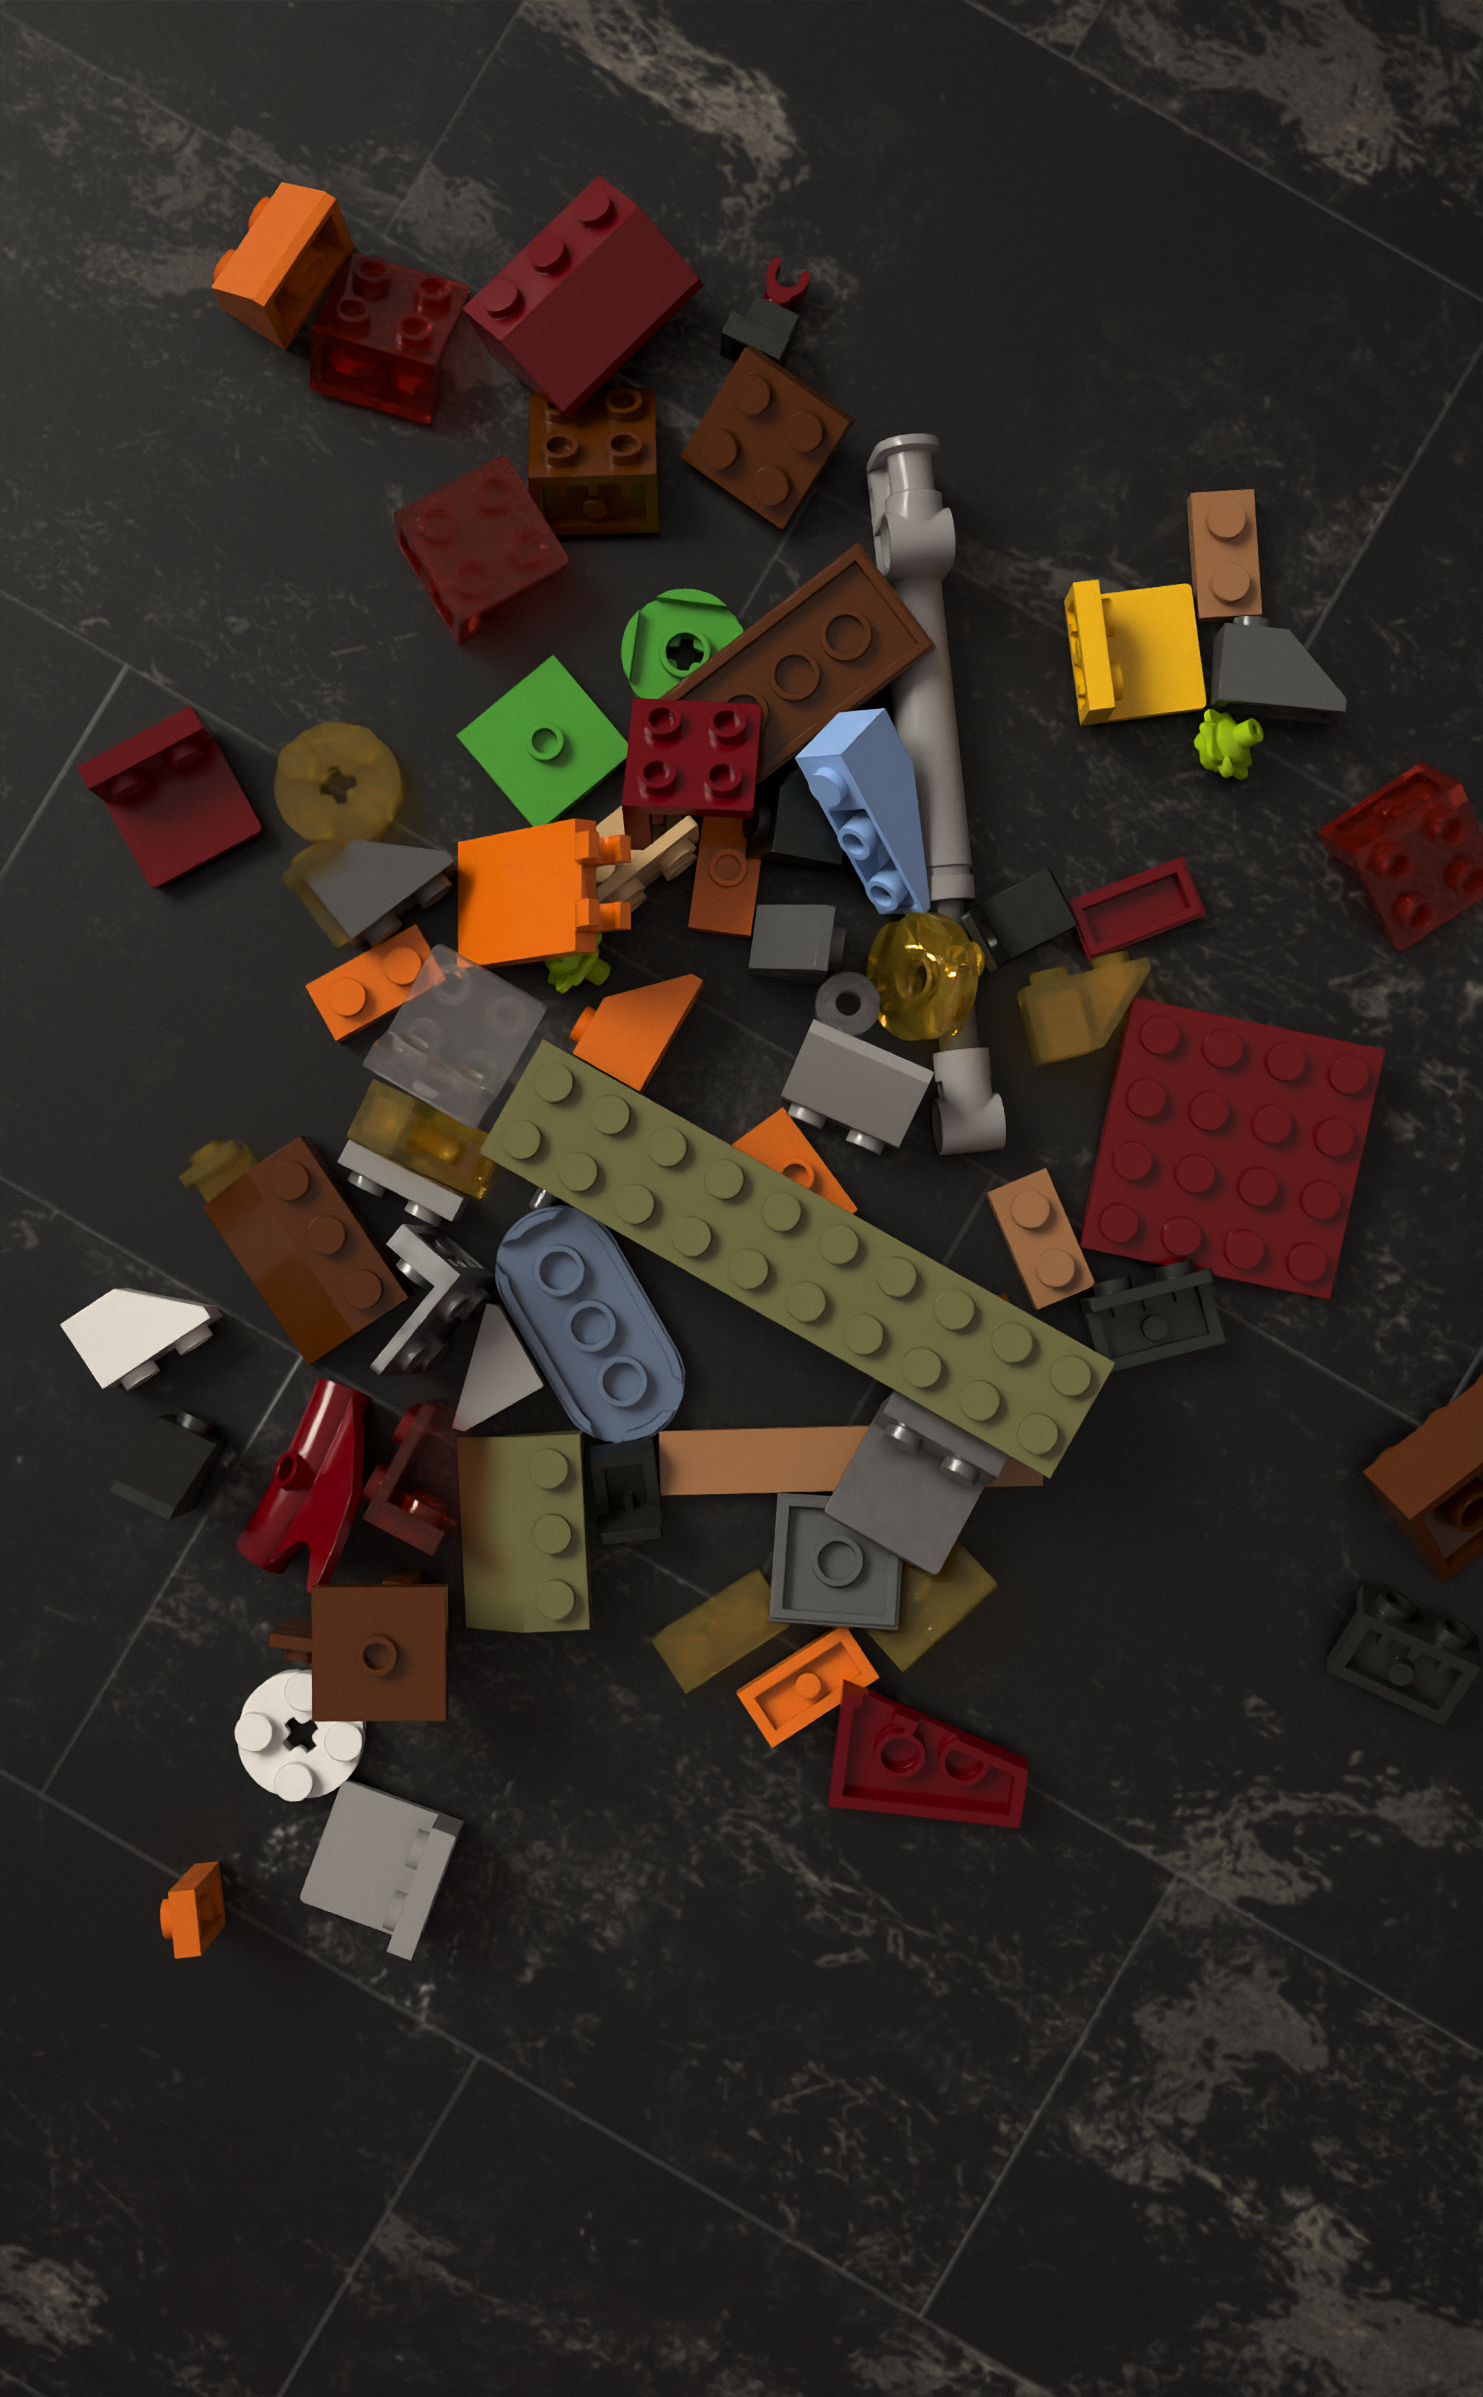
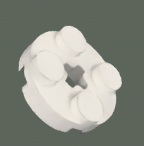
M285 1670L266 1680L250 1695L244 1704L241 1717L234 1730L241 1761L250 1776L264 1789L278 1794L282 1799L291 1802L301 1801L304 1798L320 1797L339 1787L358 1766L366 1741V1721L315 1722L318 1729L312 1735V1739L316 1747L307 1750L303 1745L293 1747L289 1743L287 1737L290 1735L291 1730L287 1725L288 1721L295 1718L299 1723L303 1724L310 1719L312 1720V1670Z

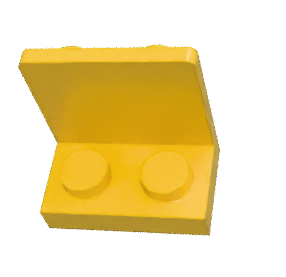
M1099 579L1074 582L1064 600L1080 726L1201 711L1206 706L1207 701L1192 588L1189 584L1105 594L1100 593Z

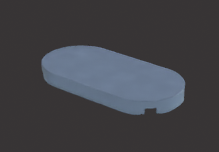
M571 1206L543 1207L520 1218L508 1230L497 1252L495 1268L496 1286L504 1305L567 1415L581 1431L603 1441L621 1443L647 1440L655 1436L672 1421L680 1406L685 1386L684 1364L675 1343L615 1237L605 1224Z

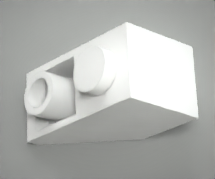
M121 1288L111 1290L60 1325L102 1389L117 1387L123 1384L125 1389L130 1391L156 1375L160 1369L155 1361L176 1348L180 1356H183L210 1339L213 1333L208 1326L223 1316L217 1307L213 1305Z

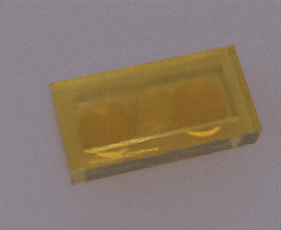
M759 1568L753 1570L652 1636L651 1641L685 1694L791 1626L788 1624L769 1623L771 1587Z

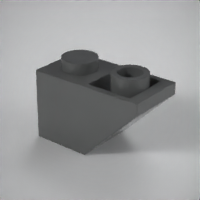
M354 840L306 876L304 880L315 899L357 950L366 942H369L372 947H376L388 940L403 925L398 918L418 903L423 909H426L443 898L453 887L449 879L456 875L454 860L447 851Z
M757 905L749 975L824 985L827 970L839 971L843 955L846 925L834 924L836 906Z

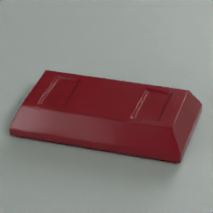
M1184 856L1068 901L1078 920L1074 928L1087 961L1207 915Z

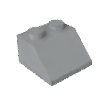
M813 1019L780 1100L791 1105L787 1113L791 1118L819 1130H822L827 1120L849 1130L845 1141L880 1156L884 1146L893 1150L899 1148L934 1072Z

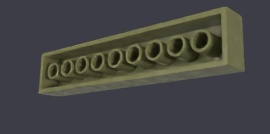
M544 1039L541 1041L479 1151L480 1154L1048 1478H1051L1116 1364Z

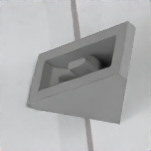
M493 1302L486 1304L452 1426L454 1429L466 1431L548 1384L514 1321L503 1305Z

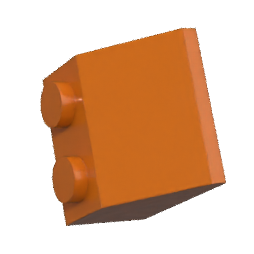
M281 182L271 198L266 196L255 206L248 222L249 231L236 250L229 249L219 260L214 270V284L211 289L225 312L286 351L355 247L336 198L325 191Z

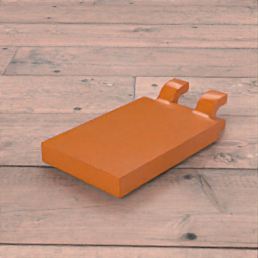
M574 818L458 842V968L483 970L596 953V933L630 930V902L599 903V899H596V867L631 863V836L620 834L599 837V832L596 831V821Z

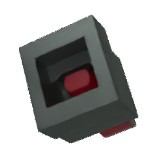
M774 258L766 271V293L764 298L756 295L746 316L732 310L721 332L720 355L737 362L744 348L753 345L784 368L788 360V354L797 338L799 315L789 311L791 306L802 302L806 297L810 282L809 271H804L799 282L793 287H784L776 280L781 270V258Z

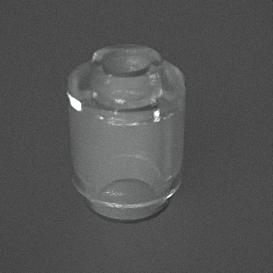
M841 972L828 978L821 985L814 1004L815 1020L858 1039L870 1031L880 1011V997L876 987L868 978L855 972ZM842 993L853 994L860 1001V1010L851 1016L843 1015L836 1008V998Z

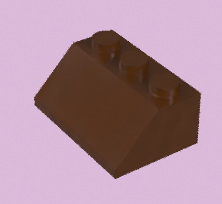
M297 1137L246 1171L203 1206V1209L308 1365H311L416 1295L311 1137Z
M1483 1373L1473 1386L1449 1405L1435 1410L1422 1426L1399 1444L1384 1450L1375 1462L1363 1471L1381 1506L1443 1583L1483 1552Z

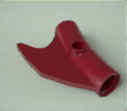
M320 1378L317 1380L287 1452L276 1463L273 1479L235 1543L239 1552L251 1563L275 1574H284L297 1551L309 1545L310 1562L307 1580V1593L311 1594V1587L315 1584L329 1583L345 1546L361 1498L364 1455L363 1419L372 1397Z

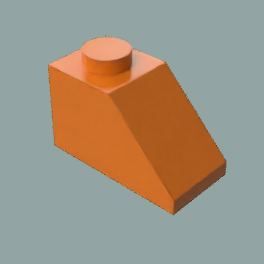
M693 974L604 997L597 1010L587 1006L577 1020L569 1039L578 1043L572 1054L579 1060L642 1095L703 990V980Z

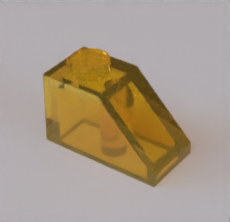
M373 1079L346 1137L396 1162L479 1200L497 1165L496 1162L479 1153L489 1135L488 1133Z

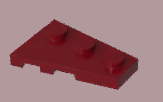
M843 1679L828 1794V1807L1020 1828L1029 1771L1027 1758Z

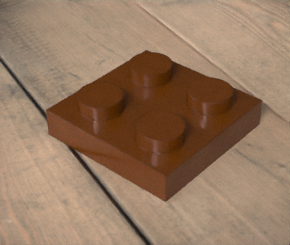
M751 345L744 348L680 457L783 530L791 524L856 419Z

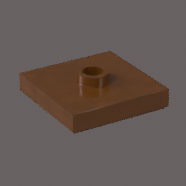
M315 1584L311 1587L312 1722L446 1721L448 1719V1584Z

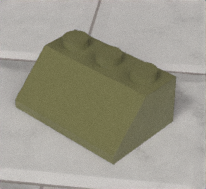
M581 1430L457 1436L466 1628L521 1633L589 1630L594 1621L585 1432Z

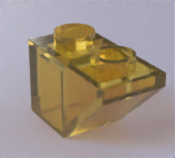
M1120 951L1090 960L1092 971L1068 976L1066 966H1060L1029 975L1031 986L1023 987L1016 995L1034 1066L1038 1067L1095 1053L1102 1049L1151 970L1148 957L1130 961L1128 951Z

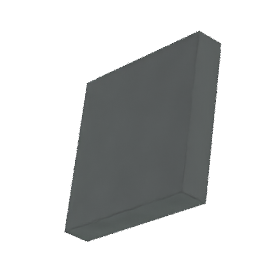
M778 1493L769 1623L898 1632L902 1559L827 1517L824 1513V1508L831 1496Z

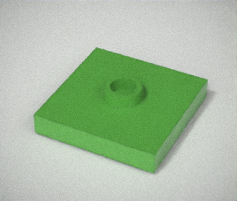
M554 655L549 657L456 735L462 745L532 827L556 822L621 768L627 760L628 742Z

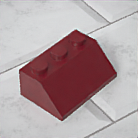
M598 176L475 295L462 310L490 355L568 419L703 287V284L644 211L605 179Z

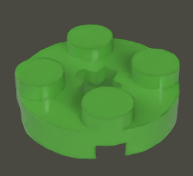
M674 589L656 596L655 601L647 604L641 611L638 610L626 626L621 646L624 674L635 698L659 699L744 632L736 617L720 599L701 590ZM681 639L693 640L694 651L704 653L702 661L700 663H692L689 670L686 671L677 669L676 661L667 658L668 649H679Z

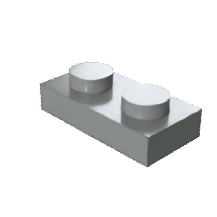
M349 1139L337 1162L352 1170L348 1181L381 1198L387 1188L409 1199L404 1209L405 1211L439 1227L443 1217L450 1221H459L470 1201V1198L360 1141Z

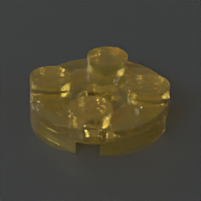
M332 722L306 730L280 751L278 769L274 778V793L282 817L295 832L307 842L318 845L320 848L332 852H340L354 840L376 842L389 829L387 826L394 819L397 809H400L404 796V783L396 758L388 746L378 739L372 731L360 725L354 726L344 722ZM336 771H340L345 778L354 777L356 780V787L347 790L348 801L342 804H337L332 795H323L322 793L323 785L330 782V774Z
M937 912L905 914L907 916L899 922H889L876 936L871 947L867 963L868 988H877L878 999L882 1006L873 1007L878 1020L891 1034L906 1041H929L956 1037L961 1033L965 1020L974 1005L978 988V977L982 974L985 966L984 953L981 946L976 942L969 941L966 932L952 918ZM919 966H925L927 972V981L923 990V980L917 975Z

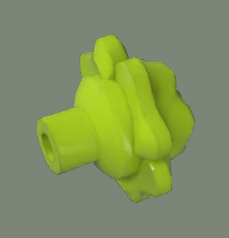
M1208 709L1204 713L1205 722L1200 724V733L1194 740V746L1200 754L1201 764L1216 774L1221 773L1224 778L1234 776L1238 780L1247 778V767L1252 765L1250 747L1261 742L1264 736L1260 724L1253 718L1239 724L1234 721L1228 711L1219 713L1214 709Z
M596 933V953L544 961L550 970L547 981L556 986V991L564 994L573 985H579L584 979L596 986L605 982L609 976L611 966L598 957V945L602 940V933Z

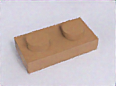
M1254 489L1190 493L1187 499L1196 624L1233 622L1234 618L1240 616L1261 617L1262 601Z
M1046 1168L985 1193L1035 1310L1093 1287L1092 1284H1095Z

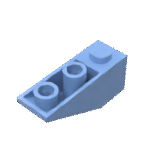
M885 708L839 712L795 759L808 781L811 793L821 805L837 835L841 848L847 853L865 887L868 898L875 905L879 914L926 913L931 906L913 761Z

